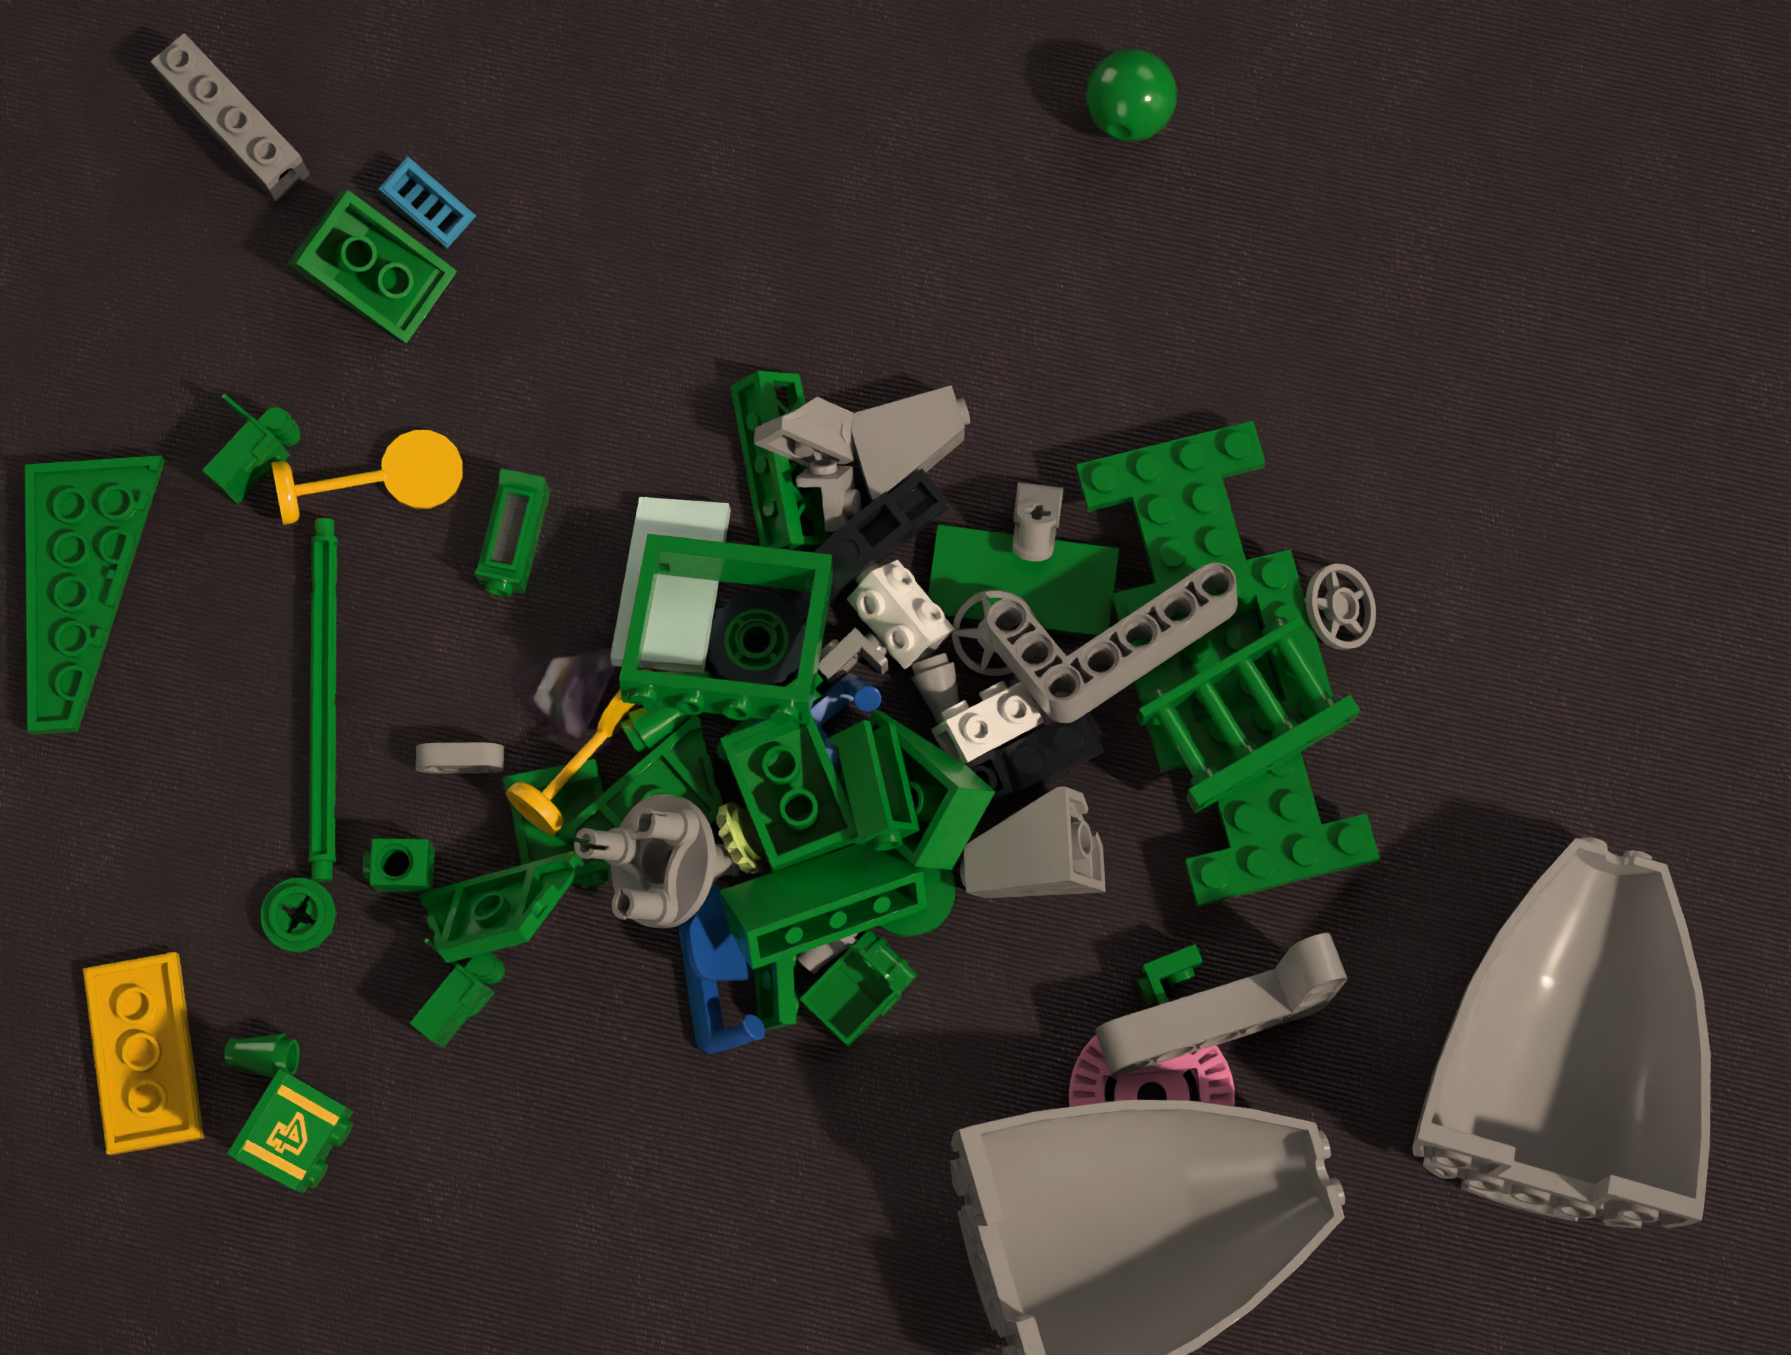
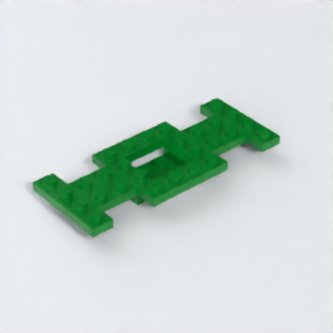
M1254 421L1076 464V473L1087 512L1132 501L1154 579L1153 584L1112 594L1111 599L1118 622L1209 563L1225 564L1236 575L1238 606L1235 613L1229 619L1134 681L1141 707H1143L1141 700L1153 691L1165 687L1169 692L1262 638L1255 614L1256 609L1263 629L1281 617H1285L1289 622L1301 615L1305 625L1301 634L1293 639L1330 697L1333 696L1316 635L1308 618L1306 603H1304L1305 597L1291 549L1246 560L1223 478L1265 467L1266 463ZM1213 589L1208 591L1207 594L1220 595L1225 591ZM1176 614L1171 616L1169 619L1174 621H1181L1187 618L1188 616L1183 614ZM1139 639L1133 641L1131 645L1144 646L1149 641ZM1275 648L1269 653L1281 696L1278 695L1267 654L1253 662L1289 720L1295 719L1299 725L1314 716L1311 712L1314 706L1278 649ZM1237 671L1213 684L1249 744L1255 743L1260 748L1274 740L1271 736V733L1274 731ZM1197 694L1173 708L1209 768L1214 766L1217 772L1233 764L1230 758L1233 755L1232 750ZM1157 718L1146 723L1159 773L1186 767ZM1300 752L1216 801L1228 849L1185 859L1184 864L1196 907L1377 862L1380 857L1367 813L1321 824Z

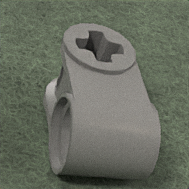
M1018 482L1013 519L1015 529L1012 549L1016 556L1028 561H1043L1052 556L1056 528H1059L1063 496L1062 487Z

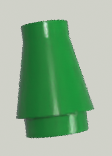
M656 706L652 709H643L642 707L628 712L629 718L622 721L621 726L636 751L641 754L647 749L652 752L693 715L682 713L674 708Z
M284 1033L244 1039L230 1038L226 1044L225 1063L229 1067H238L271 1079L274 1078L279 1069L293 1076L298 1067V1042L295 1039H288Z

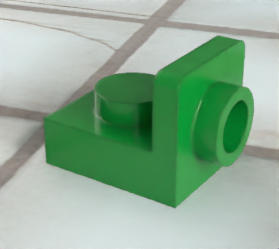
M1196 944L1142 966L1140 972L1143 978L1137 980V985L1147 1007L1153 1004L1158 1006L1169 1002L1161 983L1168 981L1171 988L1196 977L1194 970L1200 968L1203 962Z

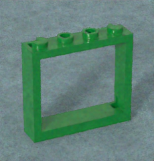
M647 534L619 678L622 702L643 705V709H652L656 706L674 708L689 715L707 712L724 714L733 720H747L749 718L767 719L783 726L784 722L809 724L833 580L832 555ZM657 574L812 592L796 688L639 670Z

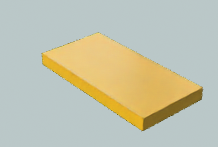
M172 952L83 968L106 1153L108 1155H116L204 1139L179 954Z

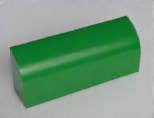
M855 844L719 891L731 933L752 969L928 909L923 870L911 864L896 848L877 851L874 846Z

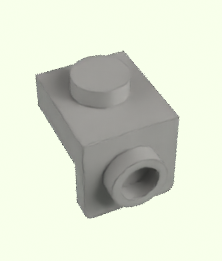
M831 459L816 460L811 462L809 467L796 477L797 487H821L825 532L838 531L861 511V494L858 489H855L853 466H837V462Z
M854 628L841 642L834 639L821 650L817 673L830 688L863 657L879 674L883 675L888 670V660L885 657L888 650L870 632L864 637Z

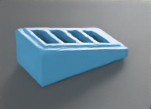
M409 157L400 164L378 189L377 196L446 250L476 218L473 212ZM411 179L416 185L403 198L398 192ZM425 190L430 196L418 209L414 208L411 203ZM437 201L441 202L444 207L429 221L424 215ZM452 211L459 217L443 233L438 226Z

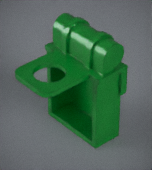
M223 393L221 395L223 400L247 423L202 471L222 492L238 505L266 474L271 473L273 475L272 462L286 461L290 454L284 446L291 447L296 445L300 440L301 434L299 426L287 411L279 407H272L257 421Z
M870 929L854 945L850 944L848 946V950L800 998V1002L837 1039L849 1048L880 1015L883 1017L902 997L901 992L915 980L918 974L908 966L909 962L905 958L901 959L887 945V941L883 937L879 938Z
M425 937L423 941L438 952L435 943ZM488 952L473 957L465 967L457 961L450 962L455 968L409 1024L430 1041L444 1048L464 1022L478 1014L495 994L486 984H496L503 979L505 975L504 964L493 954Z

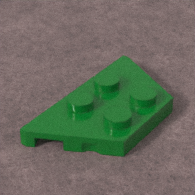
M693 715L560 830V835L573 843L574 841L589 843V839H579L576 837V834L581 829L590 828L608 832L610 829L619 828L627 814L639 802L648 797L661 794L679 796L691 801L702 811L709 825L713 824L716 821L719 807L723 806L714 779L710 755L707 753L703 739L700 719Z
M574 850L421 893L420 901L428 912L429 917L426 919L429 928L434 933L433 940L438 953L446 963L528 942L583 869L584 862L577 856Z

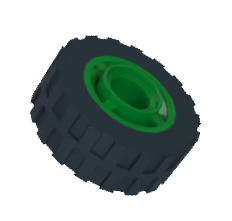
M750 591L742 593V596L738 598L732 597L726 601L727 604L722 609L719 607L714 614L715 618L712 622L708 644V657L719 679L786 687L798 677L806 626L802 616L800 617L792 603L789 605L783 597L777 594L773 596L765 591L751 594ZM761 636L770 640L769 646L763 652L752 653L747 650L748 643L755 637Z

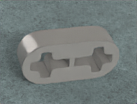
M484 742L424 743L416 746L415 770L418 772L462 774L503 771L504 746L500 744Z

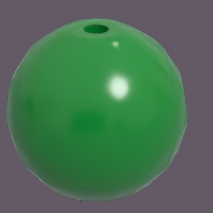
M1123 49L1114 52L1096 65L1087 83L1085 102L1093 123L1102 132L1120 141L1137 142L1150 138L1166 127L1176 108L1178 89L1170 68L1163 60L1144 50Z

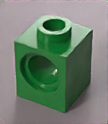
M372 839L371 852L365 851L364 879L370 880V886L376 892L423 893L433 890L435 847L428 839ZM399 855L407 856L409 866L406 872L397 877L389 876L387 866L390 860Z

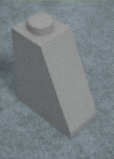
M952 385L853 413L851 439L855 447L856 458L870 503L885 491L888 494L920 469H923L926 473L964 441V425L971 423L964 398H955Z

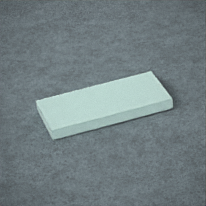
M639 497L610 656L612 666H622L647 534L726 542L731 512L729 503ZM657 574L640 668L704 673L719 581Z

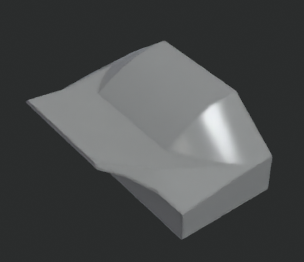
M815 397L798 409L756 427L754 444L806 467H809V464L813 461L823 459L835 460L837 466H844L854 461L855 447L851 439L854 414L820 397Z

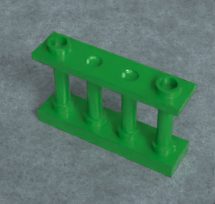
M1301 615L1289 622L1285 617L1275 620L1261 631L1264 637L1168 692L1165 687H1161L1141 700L1143 707L1139 709L1136 718L1139 724L1143 726L1157 718L1193 776L1190 780L1193 787L1188 789L1185 798L1195 814L1353 722L1361 711L1351 694L1340 701L1335 696L1330 697L1297 646L1293 638L1301 634L1305 625ZM1275 648L1278 649L1314 706L1311 709L1314 716L1299 725L1295 719L1289 720L1253 662ZM1236 671L1274 730L1271 733L1274 740L1260 748L1255 743L1249 744L1213 684ZM1196 694L1233 752V755L1230 757L1233 764L1217 772L1214 766L1209 768L1173 710L1174 707Z

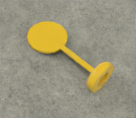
M413 430L398 436L387 447L382 458V470L294 485L292 470L287 462L278 461L271 463L283 525L293 524L300 517L297 496L383 481L387 491L399 503L414 509H430L449 500L457 492L462 480V459L457 447L445 436L431 430Z
M649 668L643 669V670H645V671H652V670L649 669ZM619 690L603 712L598 723L597 732L542 793L532 785L519 781L512 784L506 791L508 800L534 826L548 835L555 836L561 829L564 820L561 812L550 800L605 739L611 737L622 728L621 722L629 718L628 712L639 709L642 705L623 703L621 690Z

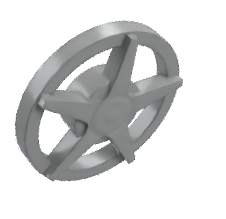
M1332 564L1319 569L1312 576L1307 587L1306 598H1304L1312 628L1324 642V645L1334 649L1349 650L1361 646L1371 636L1376 620L1375 600L1367 581L1357 570L1345 564ZM1336 572L1348 577L1358 590L1353 592L1345 587L1340 588ZM1326 576L1328 593L1324 598H1317L1319 586ZM1361 597L1365 611L1362 628L1356 620L1359 615L1358 599ZM1318 609L1324 611L1327 618L1326 627L1321 620ZM1344 625L1356 638L1350 642L1337 639L1335 636L1339 626Z
M998 589L982 591L967 599L956 613L953 622L955 630L952 632L954 648L960 659L972 670L989 676L1007 675L1012 673L1008 666L999 668L987 667L993 653L996 652L991 643L987 624V613L991 607L988 598H1012L1018 600L1027 607L1034 617L1035 614L1031 607L1014 593ZM982 600L985 617L980 621L978 628L959 629L960 622L966 611L972 605ZM1007 625L1001 630L1012 631L1016 625ZM960 636L976 638L979 644L984 648L981 664L968 656L962 647Z

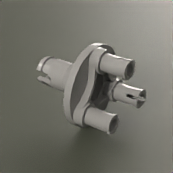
M661 794L648 797L632 808L619 828L610 829L608 832L583 828L576 834V837L579 839H589V843L574 841L575 852L580 858L604 859L611 865V877L615 891L612 899V910L615 916L619 919H633L647 927L671 928L686 922L702 906L711 887L718 886L721 889L729 887L726 880H718L719 877L724 875L739 876L740 871L739 865L732 862L730 853L724 849L725 845L715 844L712 829L702 811L691 801L674 795Z

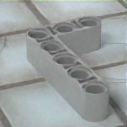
M1222 563L1204 565L1068 656L1063 653L1024 604L1012 598L1002 599L995 602L987 613L991 643L994 650L1044 712L1056 722L1070 723L1079 719L1229 619L1235 613L1238 606L1236 575L1230 567ZM1213 589L1225 591L1220 595L1207 594L1208 591ZM1176 614H1183L1188 616L1187 618L1181 621H1174L1169 619L1171 616ZM1014 624L1018 626L1012 631L1001 630L1007 625ZM1139 639L1149 641L1144 646L1131 645L1133 641ZM1034 657L1046 658L1039 664L1027 663ZM1098 665L1111 666L1109 670L1104 672L1092 670ZM1061 690H1069L1073 692L1070 696H1067L1065 698H1059L1054 696L1057 692Z
M1322 933L1301 940L1291 946L1273 970L1111 1020L1097 1027L1095 1033L1111 1076H1120L1312 1015L1328 1005L1348 978L1330 933Z

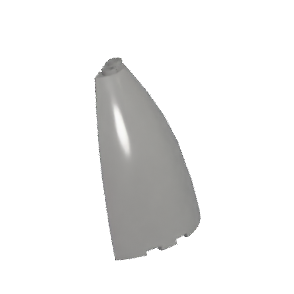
M1575 838L1532 886L1496 934L1465 988L1431 1077L1414 1136L1413 1155L1424 1157L1423 1167L1439 1178H1461V1189L1532 1213L1578 1222V1218H1593L1597 1215L1603 1216L1602 1222L1605 1225L1622 1228L1641 1229L1642 1222L1653 1223L1657 1222L1658 1219H1661L1660 1225L1665 1228L1691 1225L1702 1221L1710 1148L1711 1053L1703 990L1686 921L1667 864L1653 861L1649 854L1641 851H1625L1623 857L1614 855L1607 850V844L1597 838Z
M1119 1100L1036 1111L972 1125L955 1131L951 1140L953 1151H959V1158L950 1161L952 1184L959 1197L964 1195L965 1205L961 1207L960 1211H957L962 1236L976 1286L992 1331L996 1330L1000 1338L1005 1337L1008 1346L1003 1348V1355H1187L1199 1349L1254 1309L1291 1275L1345 1218L1341 1206L1345 1204V1194L1342 1185L1337 1177L1329 1178L1325 1168L1324 1159L1331 1157V1149L1325 1133L1322 1130H1318L1314 1122L1255 1109L1186 1100Z

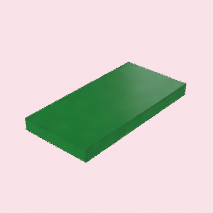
M938 525L928 597L941 608L946 619L954 620L959 608L971 596L982 591L998 589L1009 591L1022 598L1031 607L1037 621L1047 633L1094 639L1109 629L1112 610L1111 597L1115 587L1119 548L1055 540L1051 557L1043 561H1028L1021 559L1013 552V534ZM988 598L992 606L995 602L1002 600V598ZM982 600L972 605L966 611L961 621L980 623L985 617Z

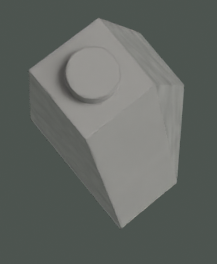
M1065 786L1056 787L966 844L964 847V860L960 864V877L963 885L966 887V893L982 898L1106 892L1103 845L1098 832H1091L1088 824L1083 819L1082 814H1087L1089 809L1083 793Z

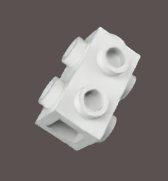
M898 560L879 567L877 563L869 566L856 578L859 586L847 598L849 603L858 612L860 619L872 629L886 646L888 653L904 669L930 657L955 630L945 618L941 608L931 601L916 583L912 573L904 568Z
M1003 680L980 692L979 695L983 701L969 708L966 700L943 711L941 715L945 721L931 729L941 750L966 764L1042 724L1044 720L1040 714L1041 707L1021 682L1007 688Z

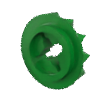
M292 878L279 883L267 894L261 908V924L268 939L282 950L302 953L303 951L320 947L327 936L333 933L337 912L331 894L321 884L307 878ZM302 904H307L306 913L311 916L315 924L300 922L296 928L292 929L293 919L288 916L286 911L282 910L283 906L289 909L291 907L299 909Z

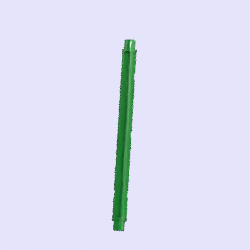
M330 518L315 519L314 536L311 537L312 593L308 863L312 864L311 880L316 882L332 881V864L336 863L334 806L336 786L335 693L338 538L334 536L335 521Z

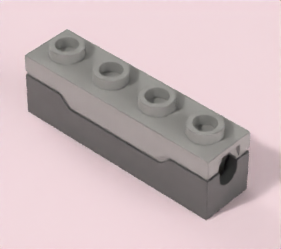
M185 33L150 61L163 84L276 203L310 175L300 154ZM289 169L288 173L284 177L279 179L280 175L284 171Z

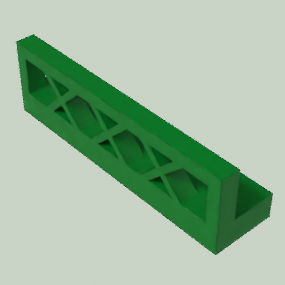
M756 371L730 386L760 547L786 550L817 549L831 537L830 532H825L821 487H805L806 491L802 494L793 485L791 473L795 470L800 474L807 467L754 444L756 427L792 412L805 404L800 374ZM774 386L786 387L789 400L787 409L777 399ZM802 513L812 522L815 536H803L799 518Z

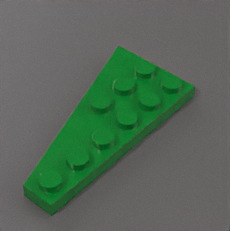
M162 456L25 465L27 731L32 735L79 731L165 460Z

